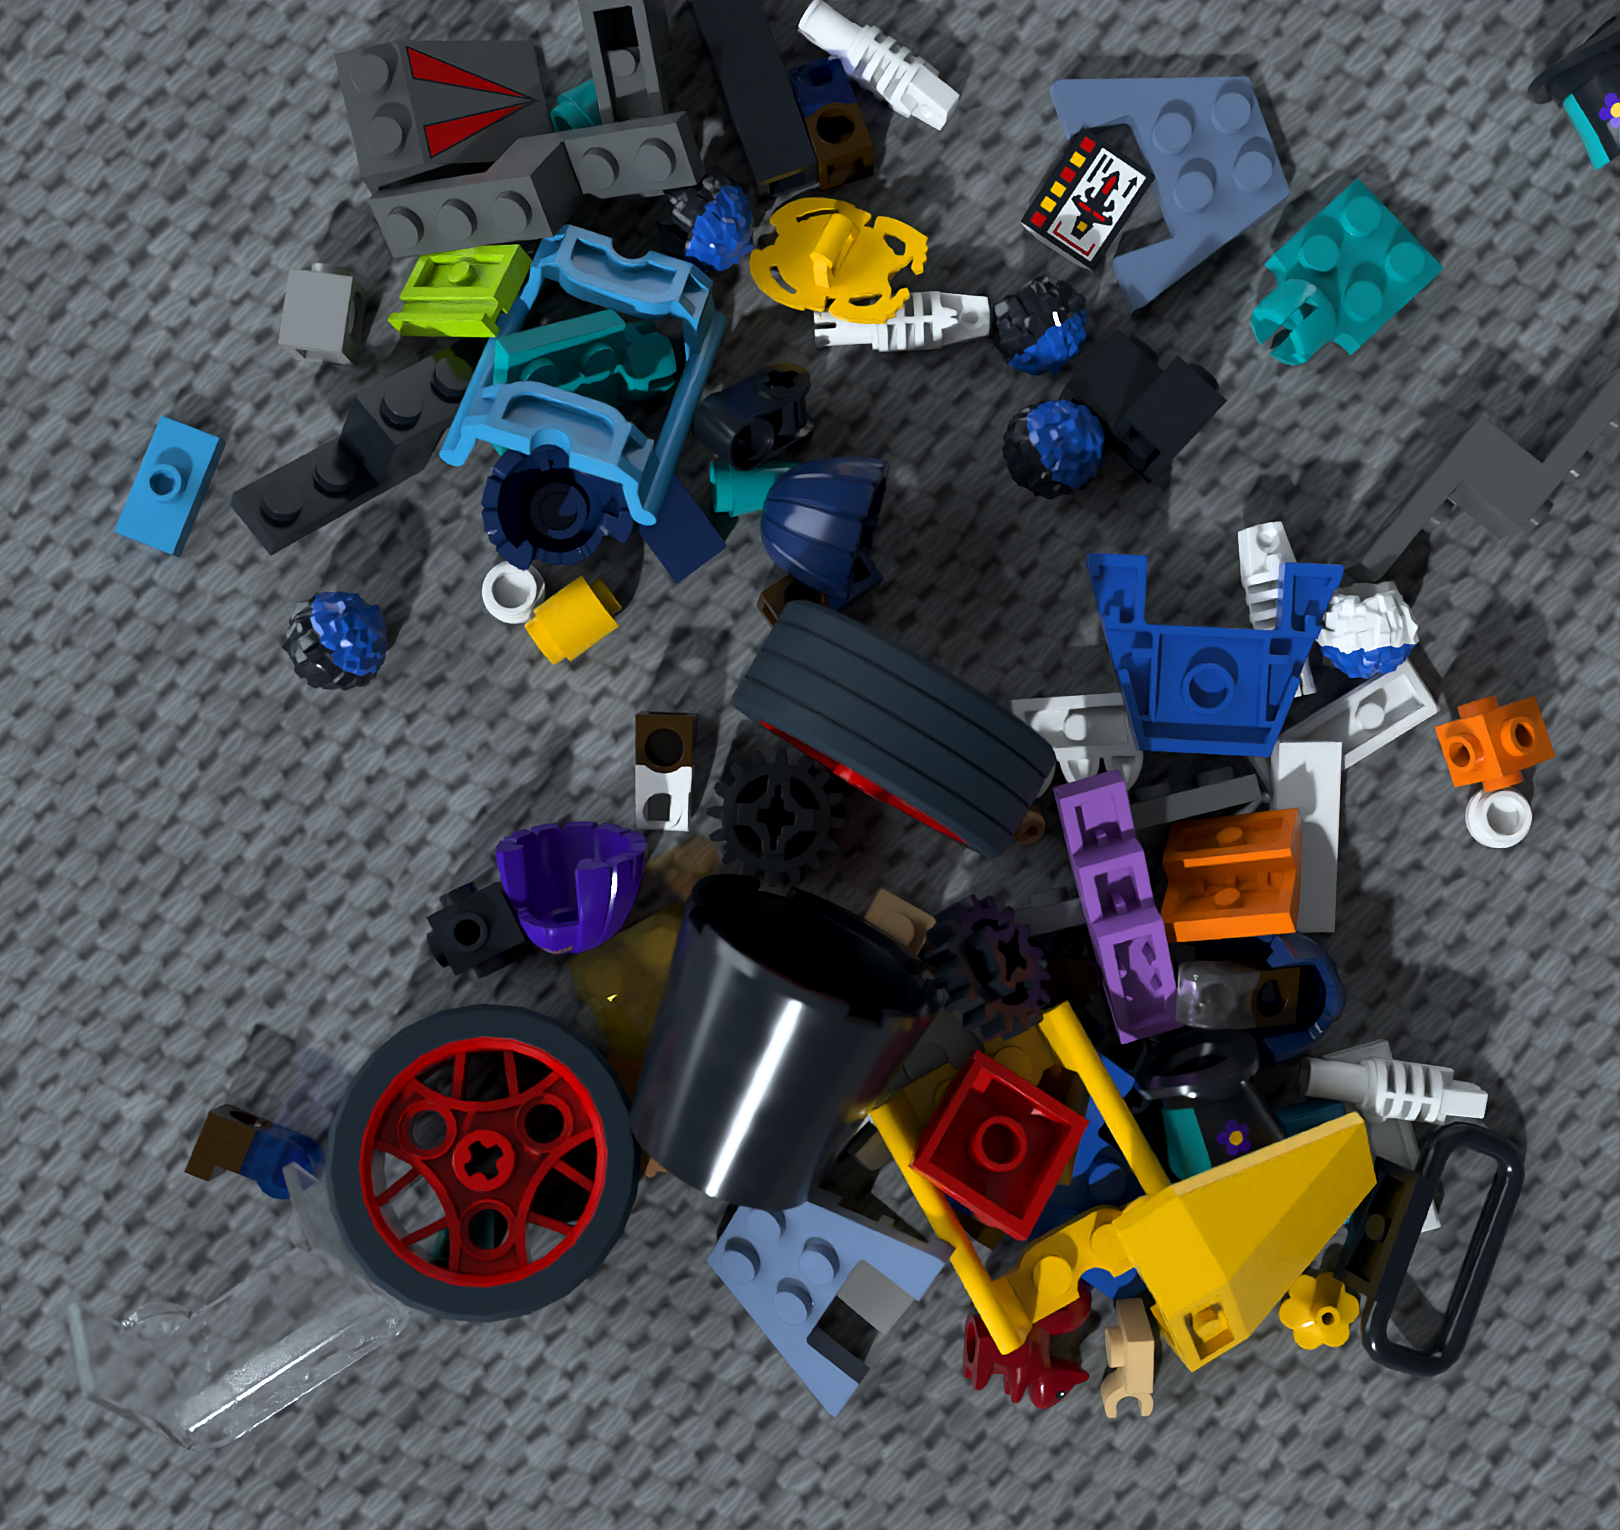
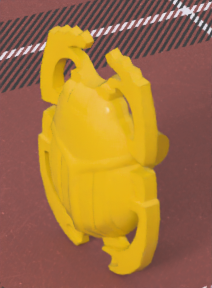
M825 197L801 198L787 203L770 217L769 221L773 227H776L779 236L776 238L775 244L767 246L763 250L757 248L752 250L749 265L751 275L758 288L776 302L802 311L807 308L813 311L824 312L827 300L833 299L834 302L830 305L828 311L839 320L859 324H886L889 319L895 317L897 311L903 308L904 302L910 299L908 288L899 289L896 295L891 298L892 289L890 282L901 268L906 267L911 260H913L911 266L913 272L916 275L923 273V266L927 262L928 237L913 227L890 217L878 216L874 227H868L872 221L871 214L855 208V205L846 201ZM887 236L895 237L905 243L906 249L903 255H896L894 250L887 245L885 241ZM777 266L783 280L796 293L792 294L782 288L772 277L771 268ZM881 297L875 304L869 306H855L851 304L862 299Z

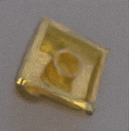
M680 901L613 936L602 945L590 949L566 962L574 978V986L578 995L590 1007L627 1074L642 1067L684 912Z

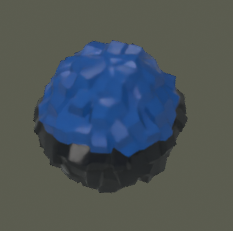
M713 169L705 171L706 174L697 185L663 190V193L670 202L675 205L671 213V221L675 224L667 225L661 224L659 221L656 222L660 235L659 243L666 255L693 263L703 273L712 269L723 271L733 264H739L744 255L751 252L754 246L753 224L755 216L750 209V199L745 196L743 187L738 181H735L733 177L727 176L724 172Z
M1045 272L1036 279L1024 284L1023 288L1016 294L1007 295L1001 301L994 304V320L992 322L994 333L993 345L1001 352L1003 361H1006V364L1011 365L1013 369L1028 373L1031 376H1039L1049 371L1054 375L1059 373L1062 366L1068 364L1071 358L1081 353V345L1087 332L1085 328L1088 317L1085 310L1086 297L1081 293H1077L1066 280H1058L1049 272Z
M1064 399L1060 401H1041L1038 404H1031L1020 409L1012 417L1003 435L1005 444L1002 446V454L1007 460V468L1011 477L1018 486L1033 492L1035 497L1042 496L1051 500L1061 495H1074L1077 490L1085 489L1088 483L1097 475V469L1103 465L1105 432L1097 416H1093L1086 405L1079 406L1075 402Z
M345 591L315 593L311 599L296 603L295 611L289 619L290 626L286 630L282 648L288 653L295 665L293 671L299 678H306L308 685L313 688L321 687L326 690L340 688L346 691L356 686L365 687L369 685L371 680L376 678L378 670L384 664L385 653L389 646L386 641L387 627L384 624L379 605L368 604L357 593Z

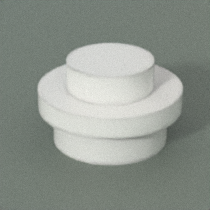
M504 561L493 567L485 577L482 597L488 611L497 619L510 624H520L535 617L533 610L546 600V585L541 574L532 565L527 570L522 571L512 566L508 561Z
M1509 786L1490 792H1485L1484 788H1482L1469 800L1465 811V821L1470 834L1479 843L1491 848H1507L1519 843L1526 836L1531 826L1532 812L1524 795L1513 787Z

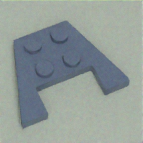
M1249 77L1060 79L1051 84L1049 92L1068 143L1074 141L1082 127L1095 134L1121 124H1129L1146 170L1155 175V179L1151 184L1171 238L1115 257L1112 262V267L1130 316L1136 315L1147 308L1160 295L1177 282L1182 281L1199 265L1220 249L1225 248L1286 201L1291 194Z
M820 1187L816 1188L805 1203L792 1209L773 1211L739 1206L706 1261L827 1412L836 1418L870 1368L819 1328L818 1323L860 1260L867 1261L919 1301L956 1248L934 1236L928 1243H925L902 1233L893 1225L896 1220L888 1216L882 1215L877 1222L842 1207L843 1197Z

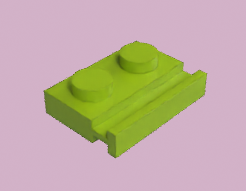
M482 245L467 249L420 255L399 296L405 304L401 312H391L388 321L402 336L497 337L500 331L495 324L499 314H508L513 302L519 295L532 260L520 245Z

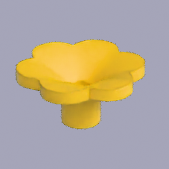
M1325 1271L1318 1274L1315 1278L1308 1274H1301L1289 1288V1297L1284 1299L1279 1305L1278 1315L1280 1321L1288 1328L1293 1329L1295 1342L1304 1349L1312 1350L1323 1343L1331 1347L1343 1345L1350 1335L1349 1324L1359 1315L1360 1306L1358 1300L1350 1293L1345 1292L1344 1283L1332 1277L1334 1272ZM1328 1312L1327 1317L1322 1319V1316Z

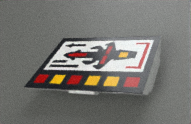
M1082 127L1020 222L1036 239L1080 267L1094 271L1155 179V175Z

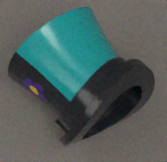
M1620 10L1603 23L1582 45L1538 75L1531 82L1527 90V94L1536 104H1546L1553 100L1558 108L1563 107L1582 140L1593 170L1602 168L1620 154Z
M1203 1017L1185 1023L1184 1027L1174 1029L1150 1052L1134 1080V1088L1139 1098L1143 1100L1154 1099L1157 1107L1161 1108L1166 1132L1169 1165L1171 1171L1181 1180L1280 1142L1285 1138V1127L1282 1121L1263 1098L1255 1084L1256 1072L1260 1067V1054L1256 1041L1244 1027L1232 1020L1220 1017Z

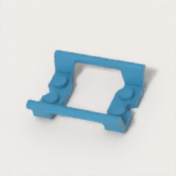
M563 225L554 237L542 238L536 253L527 254L531 258L532 263L520 288L519 295L513 302L508 314H499L495 324L500 331L497 337H489L439 455L443 461L450 465L462 466L477 439L528 455L541 445H556L564 449L568 454L570 468L623 484L622 489L631 517L642 525H654L665 499L692 423L693 413L699 404L728 320L723 313L715 310L711 292L713 281L693 263L649 250L647 255L642 258L627 259L618 255L613 249V238L573 225ZM546 278L558 281L568 294L578 299L609 309L613 308L616 311L647 320H660L672 317L684 321L683 335L686 365L655 449H653L654 440L648 439L633 423L625 421V418L616 408L606 403L534 381L525 380L514 382L510 385L505 383L493 385L495 339L521 331L525 319Z

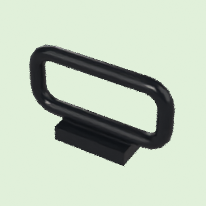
M1455 1121L1441 1126L1427 1139L1414 1170L1397 1162L1376 1156L1373 1166L1377 1184L1358 1205L1332 1276L1367 1297L1360 1321V1334L1362 1345L1369 1357L1383 1367L1416 1377H1434L1446 1372L1458 1361L1466 1346L1523 1188L1525 1178L1524 1160L1516 1144L1501 1133L1474 1123ZM1464 1147L1495 1159L1498 1165L1497 1179L1440 1336L1430 1349L1419 1351L1391 1342L1387 1337L1388 1321L1446 1162L1456 1149Z

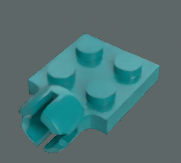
M1357 178L1264 264L1273 273L1277 285L1253 310L1250 318L1251 329L1260 346L1282 325L1290 332L1289 336L1269 354L1275 360L1286 365L1295 366L1308 361L1320 348L1329 342H1335L1342 346L1351 356L1431 282L1444 267L1365 184Z
M611 308L496 338L493 385L499 383L510 385L511 383L525 380L540 382L606 403L618 409L625 402L636 403L657 397L671 388L675 382L671 374L676 372V361L669 338L661 335L659 332L651 333L656 330L655 322L638 320L626 324L614 309ZM491 443L500 456L509 450V448Z

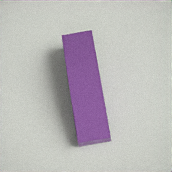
M1115 769L1053 787L1083 913L1121 1044L1184 1027L1163 919L1154 904L1144 850L1135 835L1124 779L1119 771Z

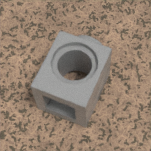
M325 263L312 264L311 271L289 268L278 344L294 359L357 368L367 293L354 277L350 276L351 273L348 270Z

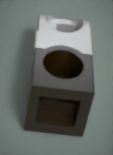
M640 711L635 714L636 824L638 830H690L698 713Z

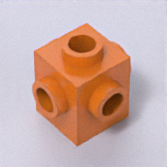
M1496 695L1484 697L1457 706L1460 718L1435 726L1454 787L1482 782L1485 792L1503 789L1524 781L1521 770L1556 757L1535 696L1499 705Z

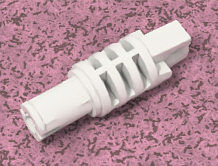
M813 0L799 23V29L797 30L799 35L816 44L841 62L840 70L844 72L846 78L851 81H857L859 87L865 91L870 90L873 92L875 98L889 103L888 107L907 118L913 115L937 130L942 129L956 109L960 95L938 78L939 71L918 56L916 58L913 56L912 51L907 47L897 45L898 41L891 36H884L882 34L883 31L876 26L870 27L866 25L864 28H861L835 11L823 0Z
M940 291L909 293L910 299L904 302L903 308L897 311L895 317L889 319L886 324L846 322L833 317L828 311L829 307H826L824 312L814 311L815 326L836 325V327L815 329L816 348L872 343L873 350L879 349V353L942 349L943 346L985 338L989 336L990 331L988 298L984 296L941 293ZM877 296L875 299H870V305L875 304L881 297Z
M1281 521L1255 525L1238 532L1241 582L1243 588H1245L1246 605L1249 606L1250 623H1253L1254 629L1273 630L1275 628L1279 564L1284 562L1297 563ZM1308 657L1299 677L1301 682L1295 697L1318 692L1314 684Z
M1305 1056L1302 1058L1298 1071V1090L1303 1096L1352 1102L1358 1110L1367 1115L1444 1125L1446 1115L1482 1119L1484 1118L1488 1094L1476 1084L1453 1080L1454 1070L1451 1068L1372 1056L1362 1059L1359 1064Z

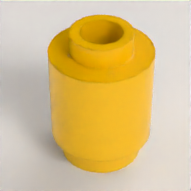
M580 575L533 610L535 617L525 623L524 626L541 652L555 666L566 657L570 661L574 660L618 628L620 625L614 614L620 611L622 606L601 578L590 584L583 575Z

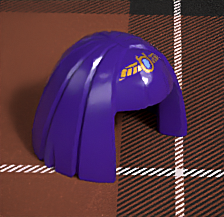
M572 821L566 822L562 828L557 823L533 826L531 831L522 829L514 832L511 836L504 837V841H499L496 846V855L507 901L528 937L534 944L549 953L558 955L568 953L573 955L602 945L622 927L638 897L644 879L648 857V843L641 833L637 831L631 832L630 828L621 829L619 825L603 823L598 826L597 822Z

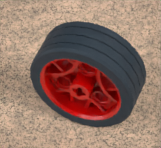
M806 600L788 602L777 620L778 623H775L763 643L761 651L757 653L744 675L745 679L741 680L732 695L735 708L765 730L803 754L810 756L811 759L833 771L836 776L884 804H889L976 853L988 858L1002 856L1012 839L1010 835L1015 834L1028 812L1027 807H1031L1045 783L1044 779L1048 778L1057 762L1051 744L1024 721L979 690L889 637L822 605Z
M475 1004L442 1010L403 1028L373 1052L345 1089L330 1127L325 1164L330 1212L347 1251L372 1282L410 1308L444 1320L490 1323L529 1315L569 1295L602 1265L625 1230L638 1193L641 1145L634 1136L629 1122L630 1099L617 1072L590 1041L560 1020L524 1007ZM488 1054L503 1055L509 1097L488 1102L466 1101L470 1058ZM516 1056L543 1065L552 1072L538 1084L521 1092ZM455 1063L451 1098L434 1091L423 1083L436 1071ZM543 1105H551L558 1108L564 1118V1128L561 1135L549 1143L534 1141L527 1130V1120L530 1114L536 1108ZM436 1111L444 1117L447 1123V1134L445 1140L438 1147L425 1150L417 1145L413 1138V1127L421 1115ZM594 1138L597 1148L595 1182L562 1160L564 1156L575 1148ZM481 1146L493 1150L502 1149L503 1156L496 1161V1167L499 1171L496 1177L491 1173L476 1172L474 1166L482 1160L481 1153L478 1150ZM386 1153L399 1158L413 1167L388 1189L384 1170ZM553 1168L591 1193L585 1211L576 1225L532 1210L540 1186ZM424 1177L436 1193L444 1209L445 1217L409 1234L399 1222L392 1202ZM485 1209L497 1210L507 1220V1237L503 1244L496 1248L483 1247L473 1237V1221ZM529 1222L567 1236L549 1253L534 1260L531 1259ZM449 1228V1263L438 1259L417 1243Z

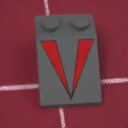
M397 40L334 54L361 179L372 195L380 188L484 173L518 138L553 133L533 41Z

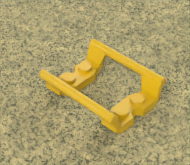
M1068 1000L1053 1008L1042 1009L1043 1021L1030 1027V1030L1004 1042L1000 1036L989 1042L982 1041L986 1055L1036 1087L1043 1075V1071L1056 1063L1058 1066L1078 1072L1146 1195H1156L1172 1185ZM946 1061L888 1095V1098L874 1107L869 1114L937 1238L948 1242L956 1248L949 1259L1001 1354H1007L1023 1345L1033 1323L1080 1298L1077 1291L1078 1281L1085 1271L1092 1268H1103L1109 1271L1115 1278L1134 1267L1125 1254L1111 1223L1120 1217L1126 1207L1132 1202L1120 1207L1102 1204L1089 1208L1031 1241L1023 1248L1017 1265L1011 1267L998 1279L992 1280L944 1192L908 1167L918 1137L950 1081L959 1070L953 1067L949 1061Z

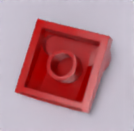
M975 1049L950 1081L917 1139L908 1167L969 1208L974 1217L982 1224L1001 1229L1018 1241L1027 1240L1090 1121L982 1051Z

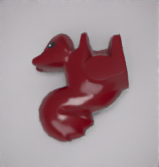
M1080 1277L1077 1287L1080 1298L1033 1323L1023 1345L1007 1354H1001L980 1314L970 1315L965 1321L962 1372L965 1378H972L973 1389L982 1391L987 1387L992 1374H1003L1004 1392L1011 1396L1013 1403L1021 1401L1027 1388L1030 1401L1034 1406L1040 1409H1047L1060 1402L1075 1385L1086 1382L1090 1376L1086 1370L1081 1368L1080 1363L1051 1356L1050 1342L1051 1336L1072 1333L1085 1323L1091 1313L1092 1306L1090 1284Z

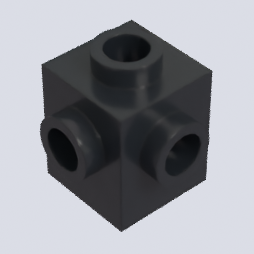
M474 881L460 886L439 898L443 909L426 917L433 930L427 933L430 949L443 968L451 966L455 976L474 969L478 979L486 977L513 963L514 961L509 951L531 940L521 927L507 901L502 881L495 882L481 890H478ZM474 921L480 927L481 933L479 939H477L472 933V925Z

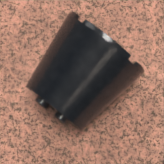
M715 874L699 879L693 885L686 901L632 1100L629 1122L632 1132L642 1148L659 1165L688 1185L710 1196L743 1207L773 1211L792 1209L802 1205L811 1197L935 1021L944 1002V993L942 989L932 987L930 981L933 979L926 978L924 981L917 973L922 962L917 955L893 936L859 915L822 897L792 886L787 896L784 897L758 890L761 882L757 877L740 874Z

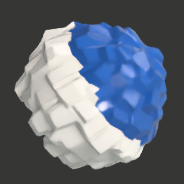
M1382 581L1379 584L1353 583L1352 586L1344 587L1343 590L1341 587L1334 590L1320 624L1323 627L1318 639L1315 640L1319 643L1321 654L1330 658L1334 667L1341 669L1349 678L1361 677L1369 679L1376 673L1387 674L1396 671L1397 667L1411 655L1414 646L1420 641L1417 636L1419 622L1413 616L1409 605L1403 601V596L1399 593L1394 581Z

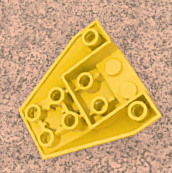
M1357 1111L1327 1121L1317 1127L1175 1183L1156 1195L1148 1194L1141 1196L1130 1203L1120 1217L1111 1222L1125 1254L1155 1298L1157 1304L1150 1307V1310L1160 1333L1191 1372H1194L1250 1337L1377 1184L1365 1122Z

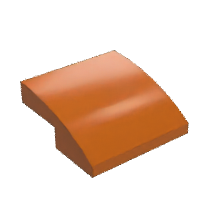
M1298 808L1172 822L1162 858V865L1169 881L1160 913L1163 919L1167 943L1296 932L1302 869L1301 816Z

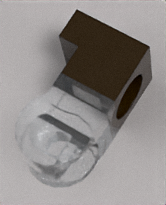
M1259 951L1237 953V959L1215 962L1189 961L1179 965L1175 1020L1193 1027L1208 1029L1231 1028L1233 1030L1296 1024L1301 966L1272 968L1266 961L1270 955ZM1271 979H1275L1279 986V997L1275 1006L1262 1002L1263 984Z

